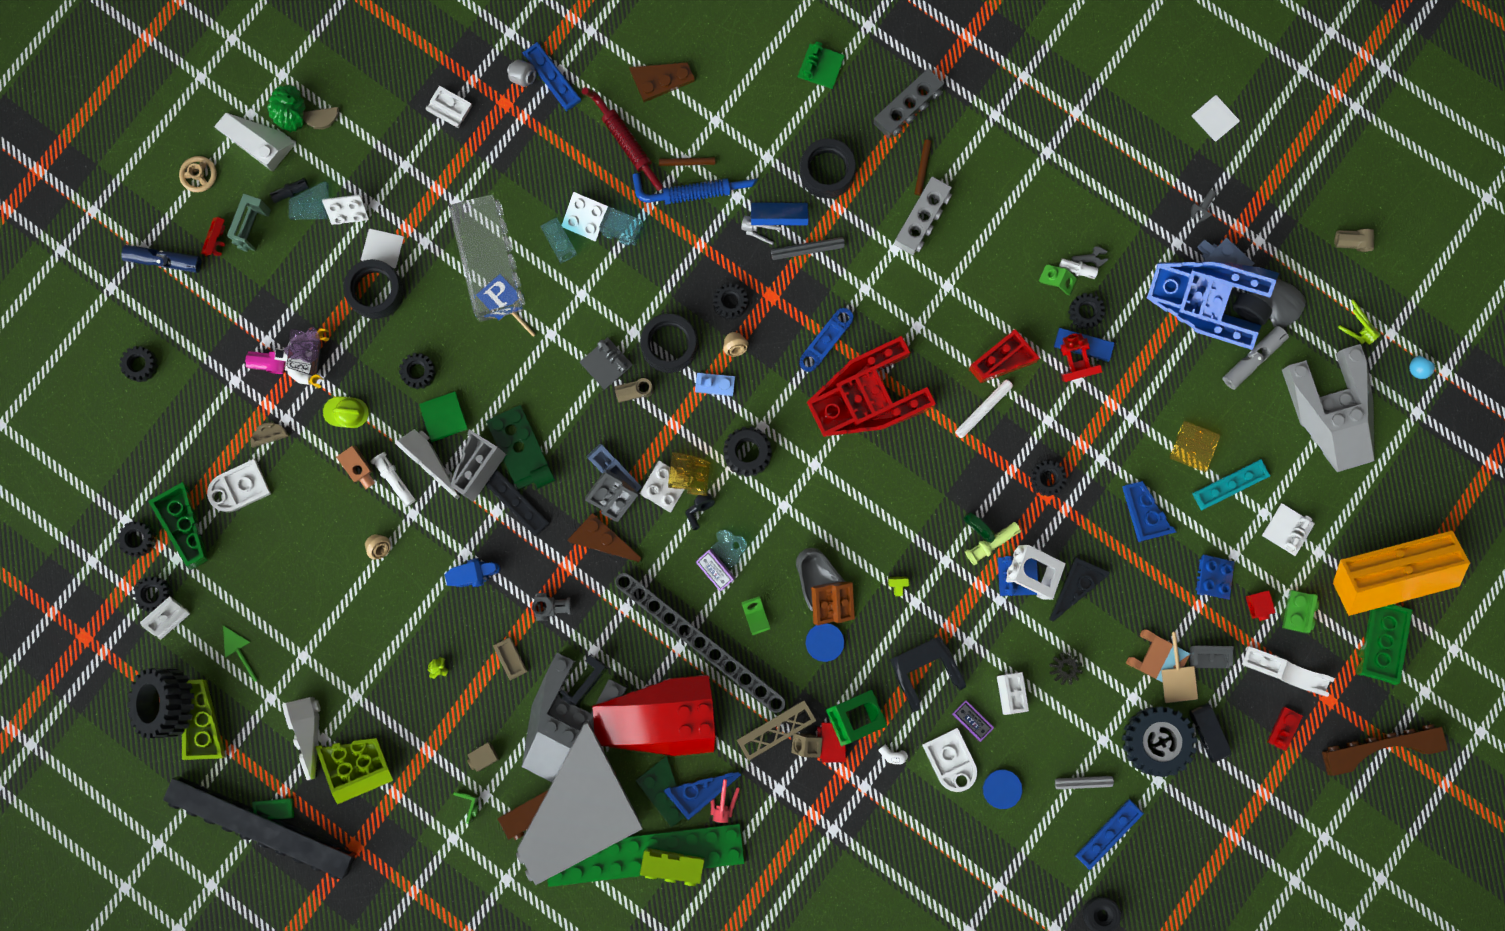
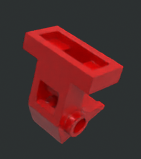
M1081 333L1070 334L1062 338L1061 352L1063 356L1067 357L1070 369L1068 372L1061 373L1062 381L1068 382L1102 372L1100 364L1090 366L1086 350L1090 349L1087 338L1084 339ZM1080 349L1083 360L1073 362L1071 351Z

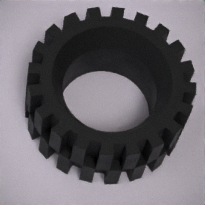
M152 668L142 670L140 675H136V682H132L130 686L133 690L128 693V697L131 699L130 702H127V708L131 710L128 713L129 718L133 719L131 726L136 727L135 732L141 734L140 737L146 739L178 737V734L184 733L183 728H188L189 723L187 720H192L193 716L190 711L194 709V704H191V699H194V693H190V690L193 688L192 684L187 683L189 678L187 675H183L184 672L176 668Z

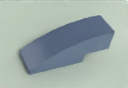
M599 444L586 456L602 474L607 469L623 479L636 491L642 488L603 445Z

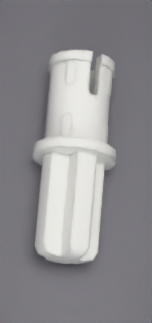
M1062 259L1059 266L1074 272L1076 276L1081 275L1091 279H1095L1098 273L1097 267L1083 264L1082 261L1076 263Z

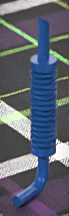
M633 174L635 194L640 201L651 203L665 200V205L671 204V202L675 204V201L676 203L678 201L681 203L682 200L686 202L689 199L691 201L693 199L697 200V198L701 200L704 197L708 199V196L710 198L712 196L716 197L715 195L717 197L719 195L723 196V194L727 196L730 195V190L753 187L758 181L757 178L729 183L728 178L722 179V181L719 179V182L717 180L713 182L712 180L711 183L707 181L708 183L704 182V184L700 182L699 185L698 183L696 185L693 183L692 186L691 184L689 186L686 184L685 187L681 185L682 187L678 186V188L674 186L673 189L672 187L670 189L667 187L663 188V193L649 195L645 194L642 190L640 174Z

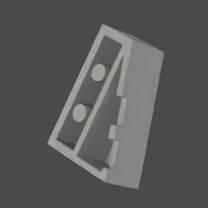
M469 429L467 434L469 437L466 446H463V455L460 463H457L450 486L474 502L506 454L497 446Z

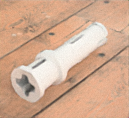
M383 452L371 460V463L375 464L381 473L380 476L386 478L405 507L416 501L395 472L396 467L391 465L386 458L387 454Z

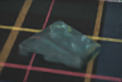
M322 182L289 199V218L291 220L328 219V214L322 202V199H328V183Z

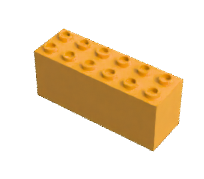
M1452 530L1340 560L1333 585L1350 616L1459 587L1470 562Z

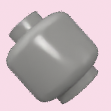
M517 59L508 66L507 72L511 82L522 87H526L534 82L536 71L532 64Z

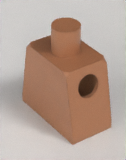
M351 446L336 456L354 482L360 481L365 489L375 484L370 476L373 470L357 446ZM357 466H360L362 468V472L360 474H358L356 471Z

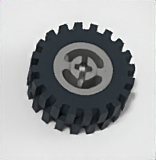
M1164 707L1146 708V710L1137 712L1136 716H1132L1129 719L1130 724L1125 726L1126 735L1122 736V740L1125 741L1123 750L1128 753L1126 756L1128 761H1132L1133 766L1136 769H1140L1142 773L1160 777L1174 776L1178 774V771L1185 770L1187 768L1185 765L1193 760L1191 758L1192 753L1196 754L1197 748L1193 747L1194 743H1197V737H1193L1192 734L1195 732V729L1189 726L1190 721L1188 718H1183V714L1179 711H1173L1172 708ZM1162 727L1171 733L1173 747L1169 750L1172 743L1171 740H1165L1162 742V745L1153 746V749L1161 751V755L1157 756L1148 747V736L1152 733L1150 737L1151 744L1157 743L1159 738L1169 737L1168 734L1160 732Z

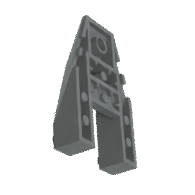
M558 652L546 672L531 707L522 762L523 768L550 782H553L584 722L589 721L594 731L593 711L589 713L576 705L568 704L558 697L576 664V661ZM609 679L596 704L615 697L624 696L628 688Z

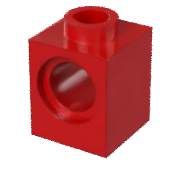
M1269 590L1245 596L1252 619L1258 618L1259 621L1270 619V614L1276 613Z

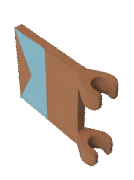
M1142 630L1140 637L1152 643L1142 662L1134 657H1129L1126 664L1163 683L1161 670L1176 668L1174 646L1151 631ZM1178 647L1180 668L1185 666L1190 653Z

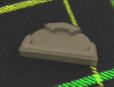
M334 107L303 112V120L314 129L323 130L332 126L331 124L338 118L339 108Z
M272 422L264 423L258 426L253 433L251 447L254 448L289 437V434L281 425Z

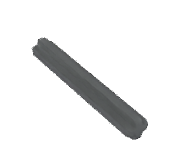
M843 237L776 248L771 250L772 260L840 249L845 247Z

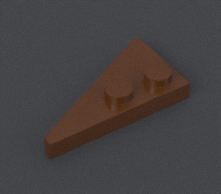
M593 513L567 540L572 544L632 561L640 562L642 560L637 553Z

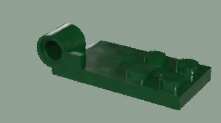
M521 405L486 421L497 447L506 454L503 460L517 490L533 483L539 489L555 481ZM513 425L517 429L516 433L511 436L507 435V427ZM521 442L524 444V450L517 453L514 451V446L516 443Z

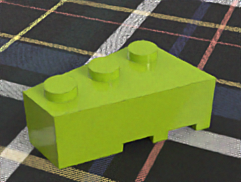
M646 848L643 854L640 875L649 879L663 878L665 879L664 881L671 883L684 881V885L696 886V883H701L705 858Z

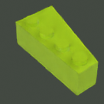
M188 680L187 683H191L193 687L190 693H194V699H191L194 709L190 711L193 714L192 720H187L189 723L188 728H183L182 760L226 758L207 681Z

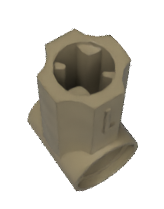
M1338 230L1335 235L1334 244L1336 248H1354L1361 252L1373 251L1374 230Z
M646 378L615 386V393L619 403L641 397H649L654 392L653 384ZM644 383L649 384L647 392L640 391V386Z

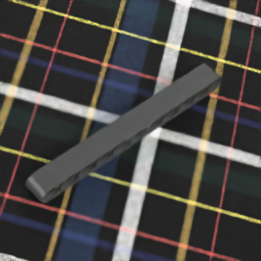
M627 573L619 574L616 577L615 584L619 590L770 711L778 713L784 709L785 701L778 693ZM627 577L630 580V584L623 588L619 584L620 580ZM639 589L645 592V596L641 600H637L634 596L635 592ZM654 601L660 604V608L656 612H652L649 608L650 604ZM669 613L675 615V621L672 624H667L664 620L665 616ZM684 625L690 627V633L687 636H682L679 632L680 628ZM699 637L704 638L706 641L703 648L695 646V640ZM715 649L721 653L720 659L716 661L710 658V652ZM727 662H734L736 664L734 672L728 673L725 670ZM743 674L751 676V682L748 685H743L740 682V677ZM758 686L766 688L767 693L764 697L756 695L755 690ZM778 698L781 700L782 706L780 709L775 710L771 707L772 699Z

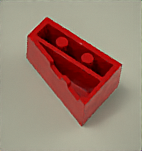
M1015 329L971 364L969 370L980 383L1037 363L1040 357Z

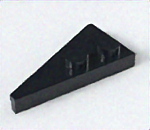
M1074 558L1048 620L1053 622L1072 605L1077 603L1097 584L1109 576L1110 572Z

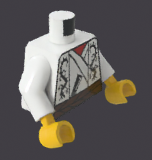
M319 329L315 332H308L294 337L292 341H289L287 350L276 348L274 359L286 361L285 370L298 383L321 388V385L316 384L317 380H324L321 376L317 375L321 341L319 339L328 341L329 338L323 337V333L329 332L328 330Z

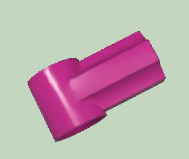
M248 351L245 360L246 367L249 369L266 370L274 374L284 373L285 361L275 360V352H269L268 354Z

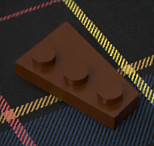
M688 63L629 67L643 102L695 82Z

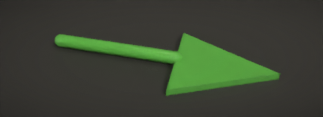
M223 626L225 658L237 652L252 679L257 681L255 674L240 651L250 641Z

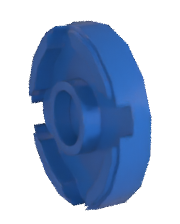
M832 624L816 625L810 629L806 636V648L812 658L822 662L832 661L841 654L844 648V638L841 631Z
M996 770L990 773L983 783V795L986 801L995 808L1009 809L1015 806L1021 798L1022 784L1019 778L1010 771Z

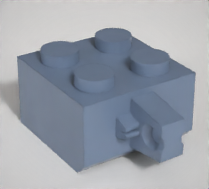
M1227 237L1219 246L1211 245L1206 240H1203L1197 246L1203 253V262H1225L1253 266L1255 264Z

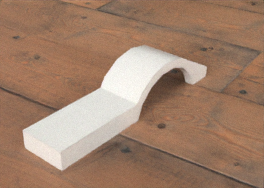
M1248 646L1242 662L1243 666L1326 697L1329 696V693L1326 692L1329 682H1334L1335 679L1325 674L1306 670L1285 659Z

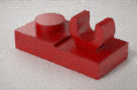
M219 217L212 219L201 254L221 256L222 253L216 251V246L224 247L225 244L220 241L216 242V240L224 232V219Z
M1283 707L1267 742L1283 751H1287L1303 716Z

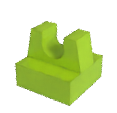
M907 576L888 577V586L894 587L895 596H903V587L909 586V579Z

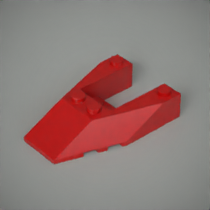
M902 336L850 360L807 401V405L823 437L886 429L934 408L936 403L928 387L892 403L878 375V371L909 357L910 351Z

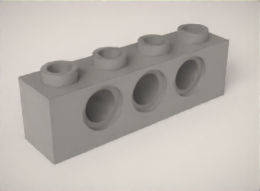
M931 177L895 239L894 245L911 255H914L916 251L920 252L925 243L922 241L924 236L930 235L934 228L931 225L934 219H939L943 212L941 210L943 203L947 205L952 196L950 194L952 187ZM930 198H935V199H937L938 204H935V205L931 204V203L929 202V199H930ZM927 214L929 219L924 221L919 215ZM918 230L920 235L912 236L910 231Z

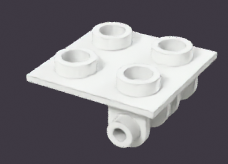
M573 192L561 227L596 241L604 217L608 215V206Z
M360 195L322 199L332 225L369 220L366 212L368 210L367 204L363 203Z
M658 461L639 494L671 513L690 480L661 461Z
M1281 503L1262 536L1296 556L1315 523L1311 522L1312 518L1309 516L1303 517Z

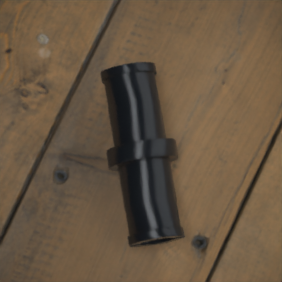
M302 178L292 184H285V187L270 192V195L276 204L288 197L293 198L295 194L310 187L307 180Z

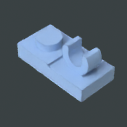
M697 373L695 393L733 396L735 376Z

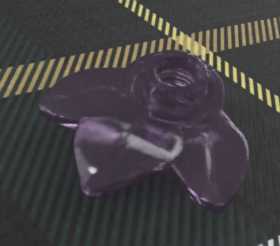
M311 327L305 334L300 330L291 329L289 335L291 345L283 349L285 354L291 359H301L307 363L314 362L319 354L317 346L320 343V336L317 330ZM308 349L312 351V355L310 357L306 356V351Z

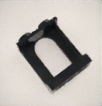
M589 655L585 661L594 668V671L575 695L572 696L566 690L560 692L564 695L562 699L570 705H580L608 669L607 666L592 655Z

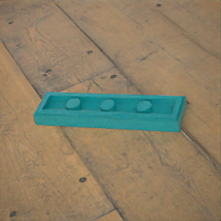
M1261 459L1192 494L1202 511L1270 477V474Z

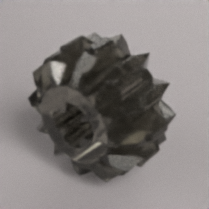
M1068 652L1066 657L1063 653H1059V658L1056 656L1052 658L1056 664L1050 663L1049 667L1055 668V670L1049 673L1050 675L1056 674L1053 679L1055 682L1061 678V685H1065L1066 680L1069 685H1072V678L1075 681L1079 680L1076 673L1082 674L1083 671L1077 670V667L1082 666V663H1075L1078 660L1077 656L1071 659V653ZM1064 663H1065V666H1069V667H1070V670H1067V671L1069 672L1068 674H1067V672H1065V671L1063 672V671H1062V667H1064V666H1063Z

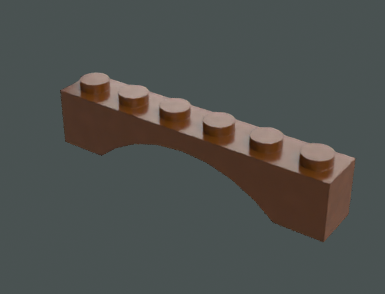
M1434 724L1422 726V730L1418 731L1415 728L1403 730L1404 734L1400 735L1393 732L1384 734L1385 738L1378 739L1376 736L1366 738V742L1360 744L1358 741L1346 743L1347 746L1342 748L1339 745L1327 747L1328 751L1322 752L1327 774L1335 776L1353 772L1357 765L1368 755L1387 747H1406L1421 754L1446 751L1448 747L1442 727H1435Z

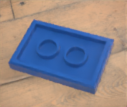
M751 203V225H808V204Z

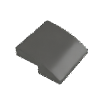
M605 469L585 496V501L600 508L601 514L618 522L636 499L638 492L623 479Z

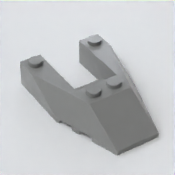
M1361 344L1342 349L1336 353L1348 388L1343 391L1319 397L1306 360L1282 369L1300 424L1311 435L1314 443L1318 444L1323 451V455L1336 472L1374 461V404L1368 364Z

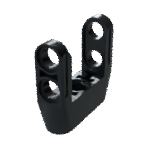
M941 636L890 659L895 676L913 712L921 708L919 698L907 673L938 658H941L952 683L960 691L966 688L964 679Z

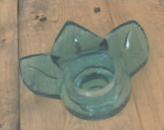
M721 530L716 533L719 541L711 549L719 559L723 558V564L728 569L739 562L740 554L745 552L747 543L743 537L734 536L728 530ZM735 542H738L740 545L738 549L734 547Z

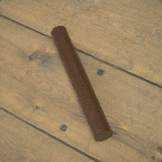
M924 140L914 193L918 196H921L932 142L930 140Z
M715 157L659 159V166L715 165Z

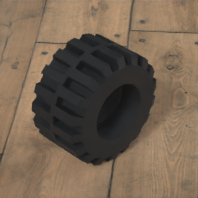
M742 427V429H736L734 433L729 434L728 439L724 443L723 453L726 464L733 473L749 477L751 475L756 476L760 472L762 473L769 465L772 449L770 440L767 439L766 434H763L761 430H756L754 427ZM743 442H752L757 445L759 455L752 462H743L736 455L737 447Z

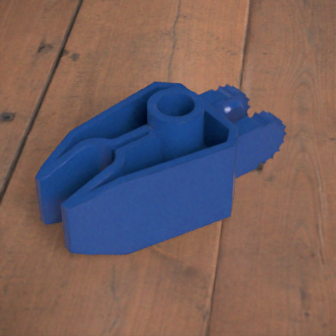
M478 558L467 560V564L453 567L444 574L447 586L456 587L469 585L479 587L489 580L488 576L499 573L501 567L498 563H485L484 561H479Z

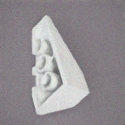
M225 113L214 126L272 172L296 144V142L279 130L229 113Z
M414 429L395 442L400 449L419 464L456 499L460 497L458 492L450 486L451 479L432 444L427 441L429 437L422 430L418 433Z
M309 697L282 704L288 728L293 729L295 733L294 745L298 750H301L299 759L306 779L312 780L316 777L317 751L315 746H318V712H320V705L317 700L315 701V698Z

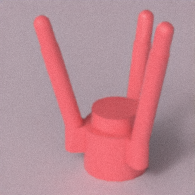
M727 779L723 780L720 805H716L715 808V799L711 801L710 815H713V821L728 823L729 817H732L733 808L740 788L737 787L728 809V806H725Z

